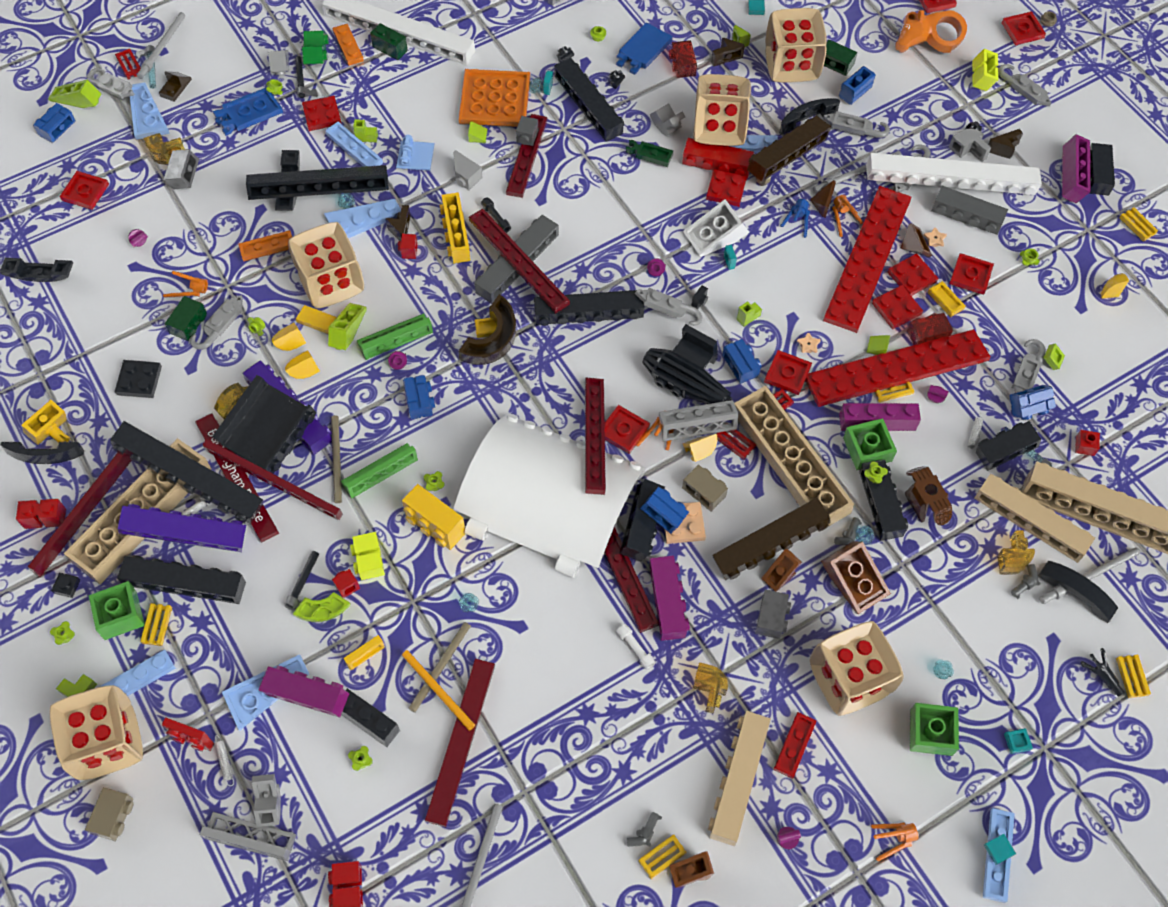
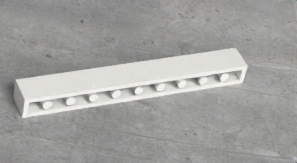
M324 0L322 3L324 16L348 23L369 32L381 23L406 36L407 45L466 66L475 53L474 40L358 0Z
M871 153L866 163L867 180L1027 195H1035L1042 185L1040 168L881 153Z

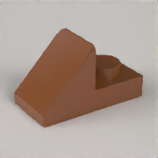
M787 548L780 554L761 579L777 592L795 576V570L802 561Z
M708 851L669 866L675 888H681L696 881L708 880L714 874Z

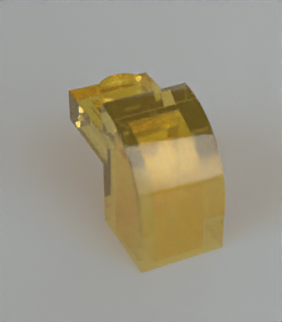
M160 133L144 138L151 158L159 164H168L172 151L185 150L180 137L167 142L163 141Z
M235 383L220 394L214 409L223 419L226 418L248 386L242 387L239 383Z
M1016 530L1010 538L1011 548H1003L998 554L1000 575L1021 573L1032 561L1035 549H1027L1028 539L1024 536V530Z
M699 662L693 688L709 692L705 712L713 714L715 707H720L721 695L726 696L728 690V681L725 674L719 668Z

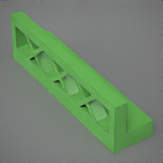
M423 313L357 340V343L365 360L433 333L432 323L429 317L426 318Z
M406 443L343 479L341 483L352 499L418 461L416 449L414 446L410 447Z

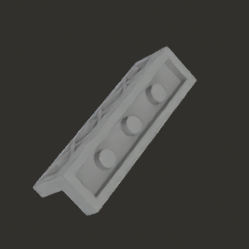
M733 400L659 412V419L662 425V440L669 441L736 430L738 411ZM727 420H732L731 424H723ZM708 423H714L711 427H704ZM690 426H695L692 430H686ZM676 429L674 433L667 434V430Z
M215 812L212 813L208 827L203 826L199 834L206 840L288 861L297 836L294 833L271 827L257 828L256 823ZM217 819L225 821L228 827L223 831L213 829ZM242 825L246 827L248 834L245 836L235 835L233 829ZM260 831H265L269 839L261 842L255 840L253 835ZM282 836L289 838L286 848L276 846L274 841Z

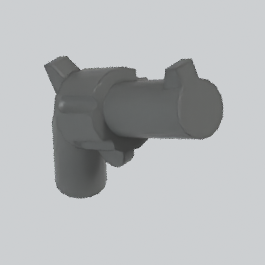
M854 517L849 529L842 533L843 537H835L834 543L836 545H848L853 542L857 536L856 530L862 524L860 519Z
M1035 564L1027 565L1029 575L1024 574L1021 584L1011 590V594L1017 599L1020 598V594L1025 590L1041 585L1037 580L1038 575Z
M652 812L646 826L636 831L639 837L627 838V846L633 847L645 844L650 847V840L654 834L653 829L657 821L662 819V816Z

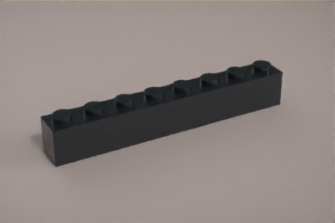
M386 165L246 175L248 200L389 190Z
M126 421L122 422L110 439L113 446L112 449L121 455L123 453L127 454L133 462L139 465L143 463L148 466L147 469L152 473H160L170 483L182 485L186 492L190 494L196 493L202 501L208 504L212 502L223 513L227 514L229 512L235 515L234 518L240 522L251 524L263 506L262 498Z

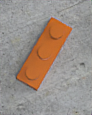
M348 23L333 27V33L348 66L363 62V55Z
M291 231L238 243L243 262L289 250L288 240L292 238Z

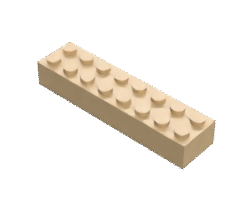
M767 386L734 403L738 411L739 423L800 507L818 497L830 516L831 523L828 524L829 526L852 513L854 507L852 500Z
M178 438L170 445L173 449L211 470L205 457ZM147 469L64 553L72 564L101 585L123 562L124 557L128 556L145 539L144 537L118 533L122 506L135 504L139 505L141 509L149 510L150 507L161 509V512L169 513L188 492L182 488V485L178 483L172 484L165 479L164 475L160 473L154 474Z
M1036 461L1026 476L1021 492L1028 497L1036 499L1038 503L1046 508L1168 554V510L1164 507L1155 506L1147 503L1145 500L1133 498L1124 492H1117L1107 488L1105 485L1096 484L1088 481L1086 478L1069 474L1065 470L1053 468L1046 463Z

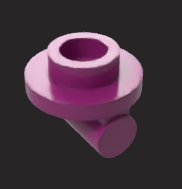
M134 229L128 235V240L133 247L144 245L148 238L145 232L140 229Z
M654 258L648 261L647 269L651 275L660 276L664 273L666 264L661 259Z
M401 351L392 352L388 357L389 365L397 370L404 368L407 364L406 353L404 354Z
M930 385L927 396L934 403H942L949 391L940 386Z
M783 827L777 834L778 844L787 850L795 848L799 838H801L800 831L792 827Z

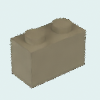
M699 464L683 479L682 489L711 512L727 495L728 488L722 480H717L707 468H702Z
M103 787L85 831L91 835L116 842L118 836L124 830L126 816L133 809L134 799L126 793Z

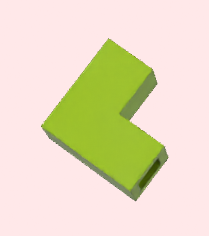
M355 119L353 125L355 136L362 142L377 143V127H366L365 120Z
M747 301L739 307L736 320L745 327L761 316L762 309L755 302L750 304Z
M83 674L75 684L64 678L56 689L64 696L69 697L94 689L97 683Z

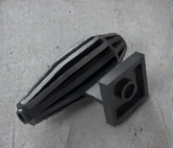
M685 324L682 328V338L673 351L650 348L646 352L642 363L654 378L655 384L660 388L670 390L674 396L684 399L687 397L706 404L732 400L731 392L705 370L709 362L714 364L718 359L717 341Z

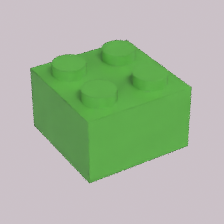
M883 418L847 427L843 439L856 471L860 470L862 463L884 459L886 463L893 461L897 449Z
M129 581L88 595L95 629L104 640L145 626L137 591Z
M915 703L910 709V751L953 756L959 750L958 707Z

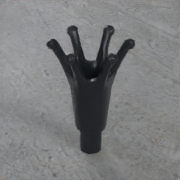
M1104 648L1100 649L1103 663H1100L1093 654H1090V657L1097 665L1096 667L1083 661L1080 662L1082 667H1086L1097 674L1118 697L1125 693L1107 663Z

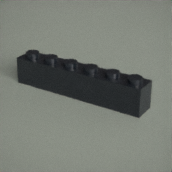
M569 58L554 65V77L603 139L607 142L622 135L624 126L622 117L616 114L613 106H610L605 96L599 93L596 85L592 84L588 75L582 72L579 64L575 63L572 58Z
M637 290L565 295L570 300V304L555 314L540 297H534L536 325L546 326L549 324L644 318V302L635 294Z
M137 555L124 557L117 577L121 584L129 581L134 588L240 604L246 585L244 577L237 571L222 572L218 568L204 569L198 565L185 566L175 561L166 563L156 558L147 560Z

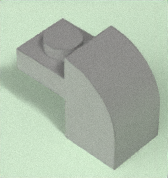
M668 103L651 113L650 117L655 126L664 135H670L682 127L680 120L684 119L685 115L683 111L675 115Z
M964 129L952 137L949 148L960 158L971 152L981 162L987 159L991 147L982 140L984 134L975 129Z
M275 774L252 776L251 783L255 796L253 812L257 828L279 825L281 794L279 784L276 783Z

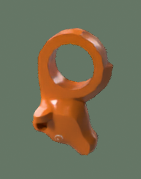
M920 10L918 13L909 12L904 18L895 48L903 53L908 48L926 41L939 52L951 53L965 38L967 33L966 21L961 14L952 10L924 15V10ZM940 23L951 24L956 29L957 39L953 41L941 39L937 34L936 25Z

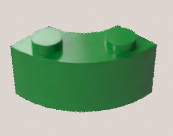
M323 30L303 31V64H324L325 60H328L326 44H329L328 34Z

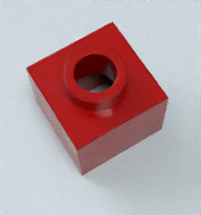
M402 234L401 241H398V251H401L402 259H416L418 249L416 234Z
M1080 430L1076 435L1075 453L1095 456L1100 449V433Z
M350 569L337 573L332 579L335 588L342 598L360 589L358 581Z

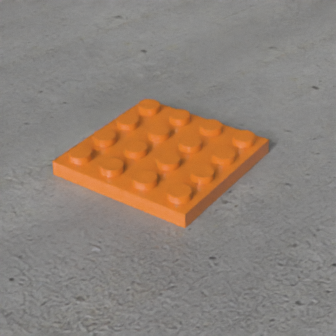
M465 69L459 124L474 122L479 125L518 127L521 116L527 117L530 72Z

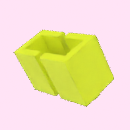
M983 49L972 60V72H974L972 74L973 87L987 91L998 81V53Z
M376 532L353 536V544L350 545L352 556H356L357 562H353L355 574H359L361 580L384 576L385 572Z

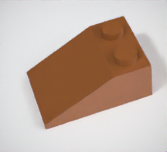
M853 541L821 561L830 579L857 614L862 613L891 594L862 541Z

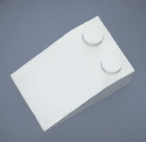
M726 199L683 231L700 257L722 249L726 245L734 244L749 233Z

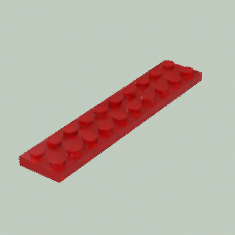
M879 186L825 313L824 322L855 333L858 332L912 196Z
M973 329L808 373L805 382L817 406L821 407L873 393L877 390H884L906 384L907 382L989 361L991 356Z

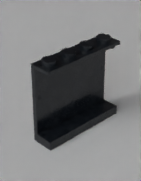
M256 375L212 438L240 457L274 474L281 467L285 457L291 453L297 440L303 436L306 427L313 422L316 411L311 405L305 406L270 386L262 377Z

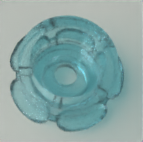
M540 77L531 81L530 88L533 93H541L543 91V80Z
M343 193L339 197L338 205L343 207V209L351 208L355 205L354 197L350 193Z
M862 526L856 530L857 541H862L864 545L872 543V540L875 538L872 528Z
M472 593L464 594L459 600L461 610L464 612H473L478 608L479 599Z
M940 659L935 662L933 671L939 679H948V677L954 674L953 665L950 661Z

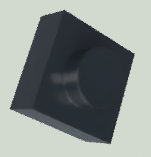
M701 285L694 294L691 303L692 307L699 309L701 305L704 306L708 300L707 287Z
M59 573L51 591L57 595L73 598L80 579L76 576Z

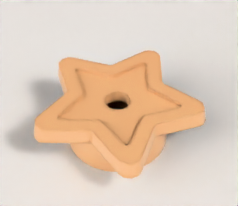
M934 228L932 232L925 233L924 236L927 238L929 246L943 247V239L947 237V234L940 233L937 228Z
M807 333L805 338L797 340L801 345L802 353L818 352L817 345L820 343V339L813 338L810 333Z

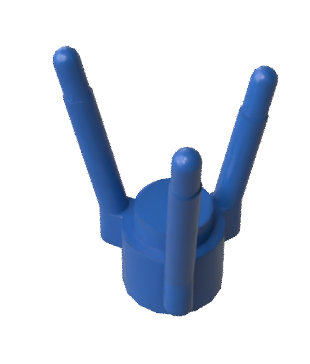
M798 199L780 226L784 227L793 213L795 214L794 221H797L798 217L805 216L803 236L806 238L810 214L808 210L809 202L805 199Z

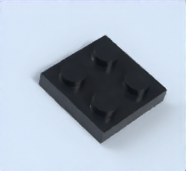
M123 360L114 391L115 394L118 396L154 398L162 365L159 362Z

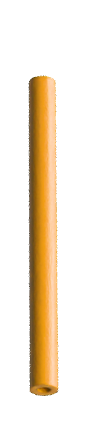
M408 650L403 652L402 657L469 731L473 729L475 724Z

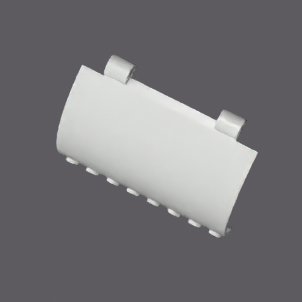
M506 414L493 425L483 439L459 490L453 510L471 517L466 525L465 534L484 541L488 533L491 532L558 560L555 567L556 571L573 578L577 574L580 561L599 568L620 512L634 485L644 475L646 468L642 467L638 462H629L620 455H611L605 451V495L586 494L585 442L572 440L570 436L565 434L559 435L547 427L541 428L532 421H523L514 414Z

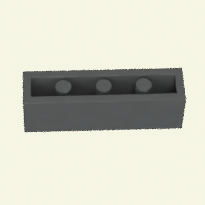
M941 186L931 211L998 235L1008 209Z

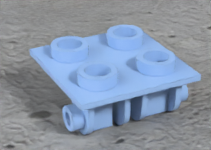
M407 134L403 137V141L400 144L396 168L430 170L435 143L414 142L412 136Z

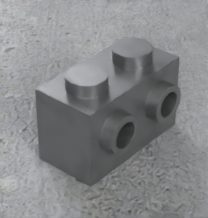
M190 149L172 151L163 180L174 190L191 188L199 158Z
M764 590L755 634L780 639L781 634L786 633L788 621H785V615L790 613L791 602H788L789 594Z

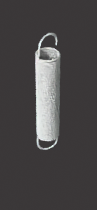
M981 412L979 413L980 417H976L968 442L969 452L970 449L974 452L983 424Z
M220 739L214 745L223 779L227 784V780H233V774L224 741Z

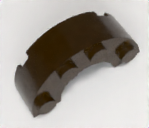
M499 294L489 307V316L495 321L497 326L494 333L484 339L468 337L458 351L459 360L473 365L490 364L504 357L513 346L516 337L515 314L510 303L502 295Z

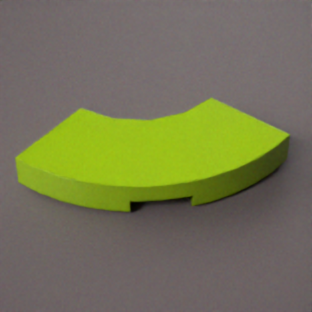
M333 592L329 597L322 600L304 598L293 612V616L308 622H324L339 616L351 604Z

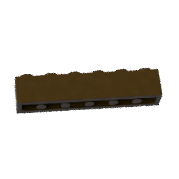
M817 115L806 120L801 126H797L790 133H786L779 140H775L768 147H764L757 154H753L749 158L747 171L763 182L828 138L831 126Z
M817 497L713 554V559L725 580H733L740 576V572L755 568L758 562L764 559L770 560L780 550L790 549L793 543L808 539L811 533L817 530L819 532L825 530L829 526L828 524L831 523L830 516Z

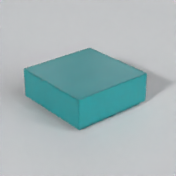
M748 0L749 15H764V0Z
M547 71L543 81V93L550 95L553 85V71Z
M732 244L726 245L723 257L728 269H735L736 254Z
M1026 728L1004 733L1011 754L1031 751L1033 749Z
M1005 834L984 844L995 865L1016 855Z

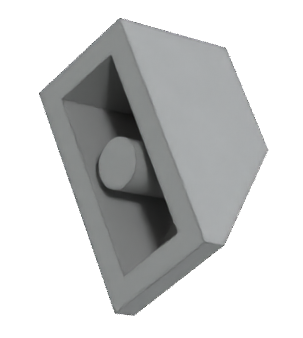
M288 50L268 52L271 72H275V75H284L285 71H289Z
M455 150L453 155L456 182L459 186L470 190L482 179V167Z

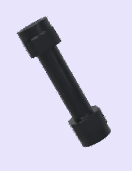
M489 197L484 198L481 201L483 209L486 212L489 211L506 233L509 232L511 226L507 219H503L494 208V202Z

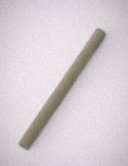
M333 415L331 416L334 503H342L339 417Z
M463 623L430 675L435 681L470 629L471 625L468 623ZM426 682L408 708L416 713L431 689Z

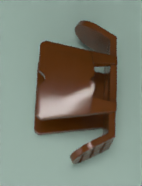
M921 466L907 471V476H912L915 483L905 492V496L921 522L925 521L928 506H930L934 522L937 525L948 523L952 518V505L948 500L949 495L944 490L937 475H933L928 466Z

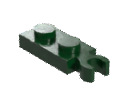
M629 140L630 147L626 146V153H635L638 159L668 167L674 152L673 150L644 141L641 144H637L636 141Z

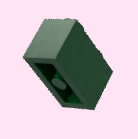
M379 23L370 32L372 47L386 55L399 60L408 51L406 36Z
M828 39L826 42L827 49L824 67L846 76L854 66L858 52Z
M184 296L165 322L169 334L189 341L191 336L196 333L200 323L206 318L207 312L203 303Z

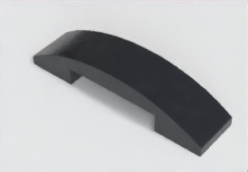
M836 98L818 99L796 107L782 120L779 131L780 135L793 131L796 128V123L815 115L821 114L824 117V115L836 113L839 109L840 100Z
M282 150L281 172L300 171L299 150ZM297 197L276 198L275 210L293 211Z
M5 258L0 274L25 281H60L69 277L73 261L55 260L54 264L25 263L22 258Z
M1 442L0 444L11 457L32 464L62 463L84 455L85 452L79 442H59L58 449H26L21 442Z
M1048 560L1038 574L1039 577L1055 587L1059 584L1093 607L1090 612L1106 623L1110 622L1118 609L1115 602L1099 586L1069 567Z

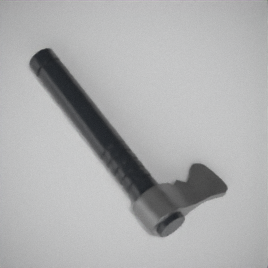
M296 56L297 96L299 98L307 96L318 97L316 89L310 91L304 87L302 57Z
M312 551L291 595L287 597L284 603L286 608L296 609L301 603L298 600V596L319 557L318 552Z

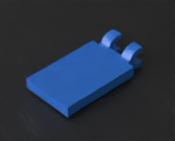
M646 22L619 50L617 55L619 60L616 62V65L622 68L628 60L631 61L630 65L632 68L630 73L635 75L641 67L646 69L672 42L673 36Z
M266 88L222 105L221 110L213 111L216 117L215 122L217 125H222L224 128L222 132L225 136L231 134L235 128L237 131H240L283 113L280 104Z

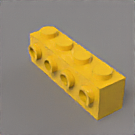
M459 192L441 195L443 204H439L441 215H445V218H442L443 229L447 228V232H444L446 243H450V246H447L448 257H452L453 264L471 261Z

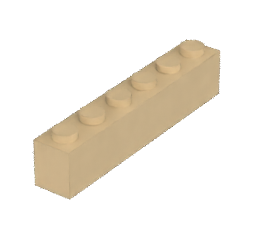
M993 474L988 476L974 498L1077 563L1084 557L1095 540V537L1088 531L1080 529L1070 520L1064 519L1052 509L1046 508L1038 503L1036 499L1028 497L1018 488L1012 487Z
M746 711L744 717H739L737 729H740L739 736H734L731 748L735 750L733 757L728 756L725 768L729 769L727 777H722L719 787L723 792L721 798H716L713 808L717 810L716 817H711L707 829L711 831V839L735 846L737 843L771 718Z

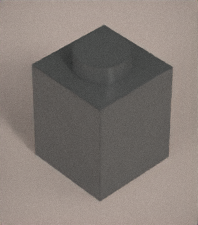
M521 116L516 129V142L533 146L538 133V119Z

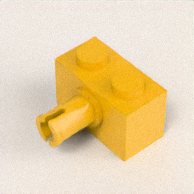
M49 400L21 425L23 433L37 445L48 436H51L58 443L69 442L71 437L58 428L67 420L66 413L52 400Z

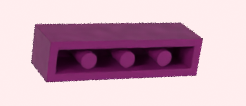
M1075 134L1063 145L1062 197L1078 203L1090 193V140Z
M843 403L839 413L841 431H846L847 427L882 418L888 431H916L921 421L919 403Z
M674 556L650 558L649 569L661 641L686 638V633L690 630L688 618L685 619L684 612H686L685 599L681 600L680 593H683L682 581H678L677 574H680L679 563L675 562Z
M279 665L276 668L268 666L258 689L260 692L273 698L339 718L341 717L349 693L343 689V685L336 682H331L330 685L325 683L324 679L313 676L312 679L306 678L307 675L299 671H295L294 674L289 673V669Z

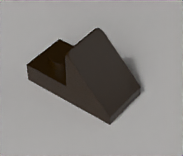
M722 38L721 48L712 51V65L718 66L743 58L744 44Z
M165 71L167 82L159 91L160 97L175 102L192 78L179 72Z
M1017 129L991 138L988 143L991 147L989 153L1011 159L1015 146L1019 144L1023 132Z
M402 205L397 219L386 218L388 230L399 241H401L402 234H408L411 218L409 205Z

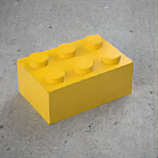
M419 484L403 498L402 504L406 515L405 519L414 526L416 524L420 527V530L426 536H432L442 548L446 547L451 550L465 535L463 517Z

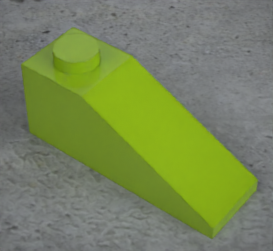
M88 80L55 87L48 100L79 108H88L98 104L101 93Z
M349 303L329 326L328 346L334 347L337 350H346L349 347L367 310L366 306Z

